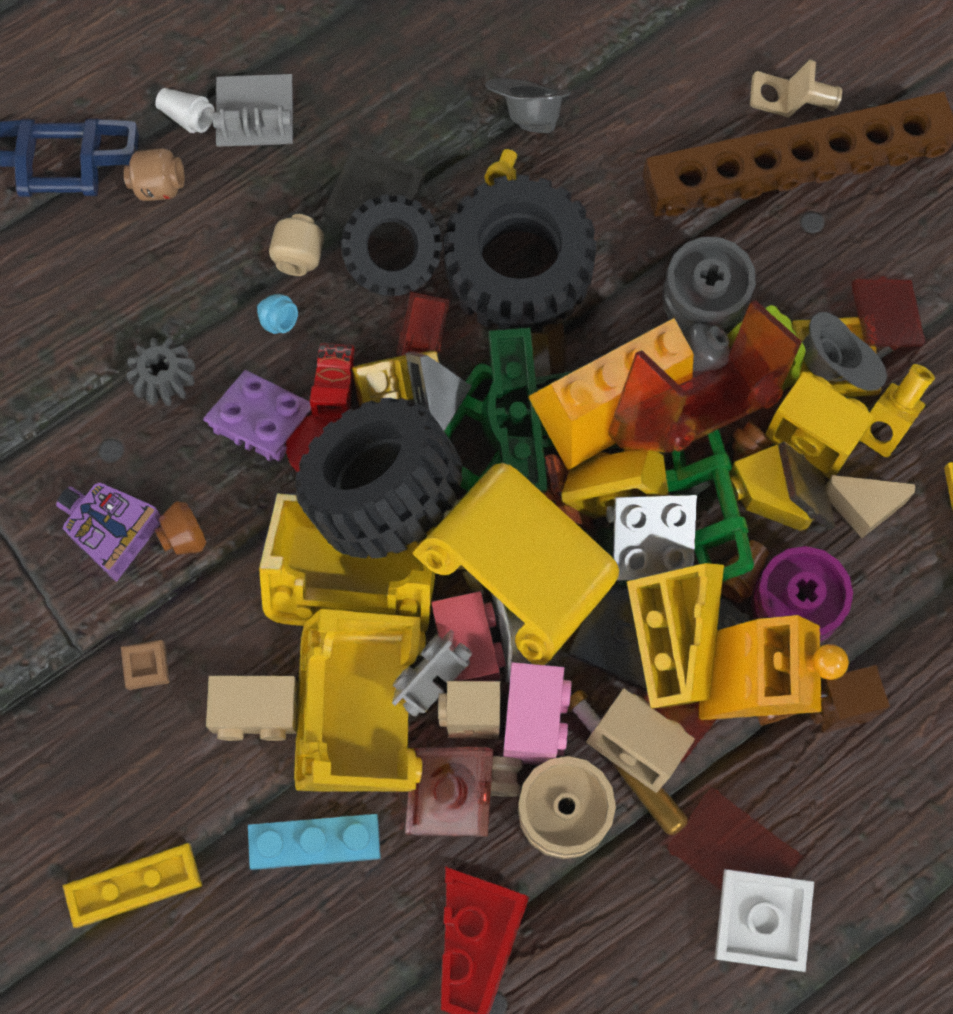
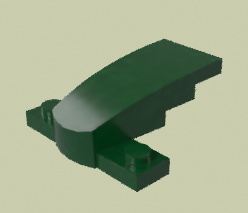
M530 328L489 331L488 340L493 383L482 404L481 424L484 435L494 450H500L501 463L511 465L542 493H546L548 489L544 455H559L528 396L572 372L535 377ZM656 421L602 452L609 453L610 455L624 452V447L637 443L647 444L658 451Z

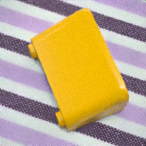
M504 463L492 466L412 553L434 573L449 575L462 565L524 622L515 635V643L521 654L534 665H545L552 659L608 593L619 577L618 565L611 555L517 469Z
M277 493L259 567L264 614L277 623L304 626L306 621L320 609L419 617L420 630L426 632L430 622L435 573L412 554L425 538L419 543L414 541L408 544V549L400 553L387 552V557L371 558L369 555L366 559L351 557L350 555L338 552L327 542L303 512L302 507L298 504L296 495ZM434 526L426 533L427 536L435 529Z
M320 609L306 621L300 645L294 771L296 790L412 791L416 789V783L420 782L422 776V760L420 757H416L414 749L407 748L408 712L403 706L406 701L402 698L396 706L392 704L396 690L393 686L394 681L405 668L416 661L417 656H422L421 652L425 648L426 636L425 632L420 630L419 617Z

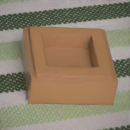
M163 640L121 647L124 681L127 690L170 683L165 642Z

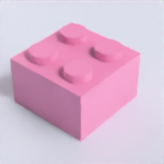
M512 662L503 757L521 759L523 764L541 765L549 759L556 758V756H564L568 724L560 723V713L567 714L571 695V680H563L564 667Z

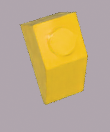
M780 444L734 462L729 473L734 495L737 501L742 500L747 511L799 531L809 527L815 515Z

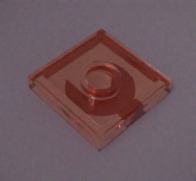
M487 747L412 748L415 751L416 757H420L422 760V776L420 782L416 783V789L408 791L405 834L411 836L488 837L493 749Z

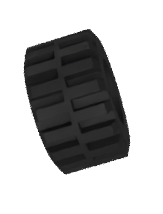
M386 194L367 200L351 214L343 231L341 250L349 274L352 275L359 285L376 294L397 296L415 291L433 276L432 274L440 262L439 257L442 251L441 232L439 226L433 220V215L429 210L426 211L421 206V203L416 200H410L403 195L391 196ZM386 222H396L405 226L411 232L415 243V250L411 260L402 268L395 270L379 267L371 259L368 252V238L371 232L378 225Z

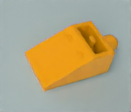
M799 615L756 619L717 630L710 698L699 701V719L710 720L821 712V677L827 680H834L843 676L849 665L848 656L841 647L834 644H826L820 647V626Z

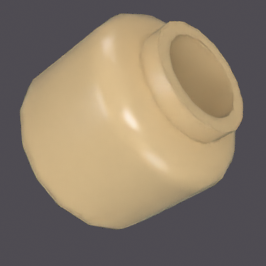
M294 214L291 218L282 219L276 224L269 254L277 269L281 272L293 276H303L318 266L324 244V233L319 226L314 224L315 222L311 217L303 214Z

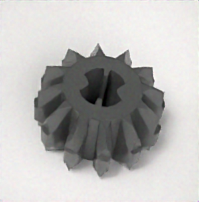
M153 337L150 340V348L145 349L143 346L137 345L136 351L139 357L127 358V364L131 371L126 373L128 383L134 385V394L138 398L146 396L147 402L152 406L160 398L163 399L165 405L170 406L172 403L171 396L175 394L185 399L186 393L182 386H194L195 380L190 373L195 371L196 368L193 360L187 358L189 355L187 349L182 345L175 347L174 341L169 337L162 346Z

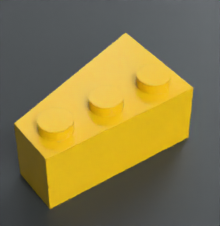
M704 563L627 581L651 709L672 707L710 698L724 565Z

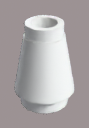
M163 88L156 97V108L190 133H203L212 124L213 112L215 111L213 105L209 103L206 97Z

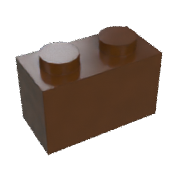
M873 665L846 672L838 679H824L821 682V712L810 713V716L815 725L820 724L823 734L872 721L890 707L877 666Z

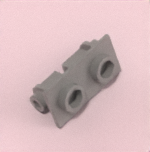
M452 630L443 638L436 635L421 652L424 659L415 669L408 666L394 681L393 686L396 690L392 704L396 706L403 698L406 701L403 706L411 715L417 716L419 712L425 713L439 697V693L444 692V689L433 679L438 675L446 683L447 681H454L470 664L468 659L473 655L470 649L462 643H459L457 647L452 644L454 636Z

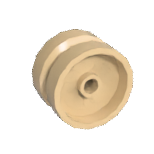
M566 756L549 759L533 769L523 783L517 810L520 828L532 846L544 855L559 859L582 857L599 845L612 826L616 804L613 788L601 770L587 760ZM563 799L567 805H575V810L569 815L561 813L558 809L559 802Z

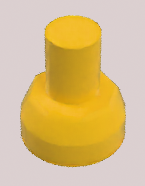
M503 150L500 160L488 167L485 181L489 186L494 185V178L507 176L508 181L516 180V170L513 166L517 154L513 150Z

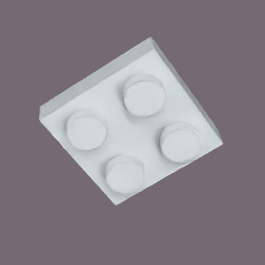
M724 869L715 959L805 972L814 882Z

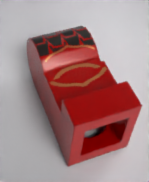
M320 344L315 381L310 395L313 418L339 420L342 418L341 414L350 409L354 382L352 367H354V345ZM326 406H339V407H338V408H335V409H331V408H327Z

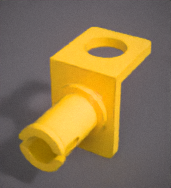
M913 364L899 386L891 383L870 411L875 418L860 441L882 456L889 457L925 407L920 398L934 381L933 373L922 365ZM878 421L887 423L893 431L892 438L888 441L875 439L871 433L872 424Z

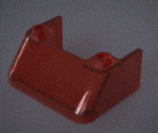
M754 301L748 307L729 354L728 363L720 369L710 370L678 385L643 350L635 353L608 430V435L623 449L658 452L681 451L691 442L763 407L770 408L778 402L783 394L781 388L802 341L760 303Z

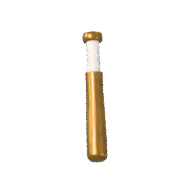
M580 689L570 696L568 712L573 711L577 714L578 718L582 720V723L586 725L592 734L601 720L587 703V694ZM610 760L667 834L675 835L687 825L686 815L662 787L655 793Z

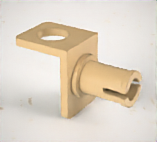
M809 60L790 80L756 71L752 75L750 105L753 108L785 117H790L805 103L835 111L842 98V88L815 81L816 61ZM762 85H771L776 89L778 93L777 102H769L763 98L761 94Z

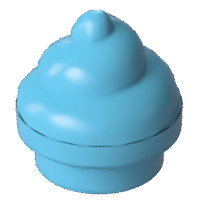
M270 295L257 305L260 324L268 332L273 334L286 333L293 328L297 321L298 309L292 303V300L285 295Z

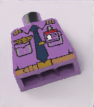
M99 482L94 484L86 496L71 486L66 488L59 496L56 504L58 508L70 515L62 529L116 582L155 532L154 529L158 528L161 524L159 521L161 515L155 507Z

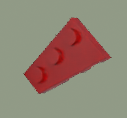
M445 867V948L442 961L441 1010L451 1014H490L529 897Z

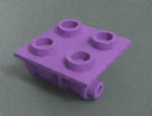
M244 370L207 413L203 421L209 423L208 425L214 428L213 432L215 434H221L233 440L236 445L240 446L245 441L246 450L251 451L255 446V452L265 456L266 460L270 462L273 459L281 461L287 450V447L283 445L311 411L309 401Z

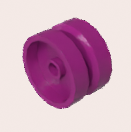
M808 546L787 549L770 561L756 583L751 598L753 618L756 620L799 615L820 626L821 643L832 635L850 612L853 598L850 576L840 561L824 550ZM796 595L802 596L805 599V601L802 602L797 598Z

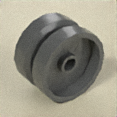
M700 237L685 243L671 260L662 291L663 308L668 319L675 318L682 333L697 322L718 326L726 334L730 333L742 322L756 285L755 268L748 254L736 243L720 237Z

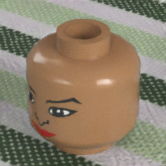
M164 148L136 151L131 156L129 165L124 167L125 185L128 189H133L136 197L142 201L172 199L178 193V189L184 186L185 175L182 161L179 157H175L170 150Z

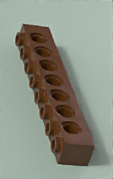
M942 91L648 157L645 160L642 177L654 217L661 215L674 217L696 207L714 208L727 200L736 198L749 200L771 190L789 191L802 183L811 181L824 183L846 173L853 172V174L859 175L869 172L877 166L886 164L899 166L921 156H927L928 158L941 156L950 149L953 143V114L946 94ZM905 130H911L915 132L917 135H911L907 133ZM868 138H874L881 144L873 143ZM831 146L839 147L844 152H837ZM793 155H802L807 160H799L795 158ZM756 163H765L770 169H762ZM727 171L734 177H723L718 172ZM688 179L694 181L697 185L687 186L681 181Z

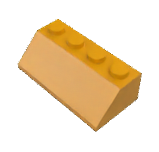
M675 318L528 396L567 470L572 469L691 401L694 354Z

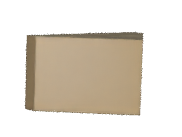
M835 475L831 476L824 487V496L861 538L905 505L915 493V484Z

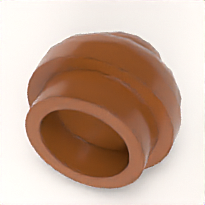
M748 422L743 428L738 427L733 433L734 442L732 450L734 454L732 460L736 462L768 449L773 444V441L755 425Z

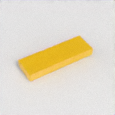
M187 843L62 886L73 928H80L201 887L202 883L191 845Z

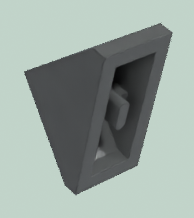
M413 351L405 353L414 402L426 407L435 417L443 431H445L472 386L428 355Z

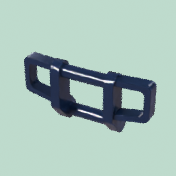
M33 119L0 122V138L18 136L15 151H0V167H15L16 190L19 197H32L33 193L83 192L84 196H97V166L129 165L131 156L138 149V129L133 121L86 119L85 123H35ZM101 135L128 136L127 146L124 149L99 150ZM83 138L80 154L81 177H33L32 164L37 139Z

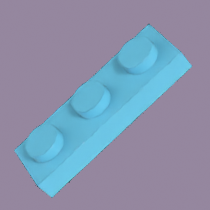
M377 814L248 825L251 870L381 859Z

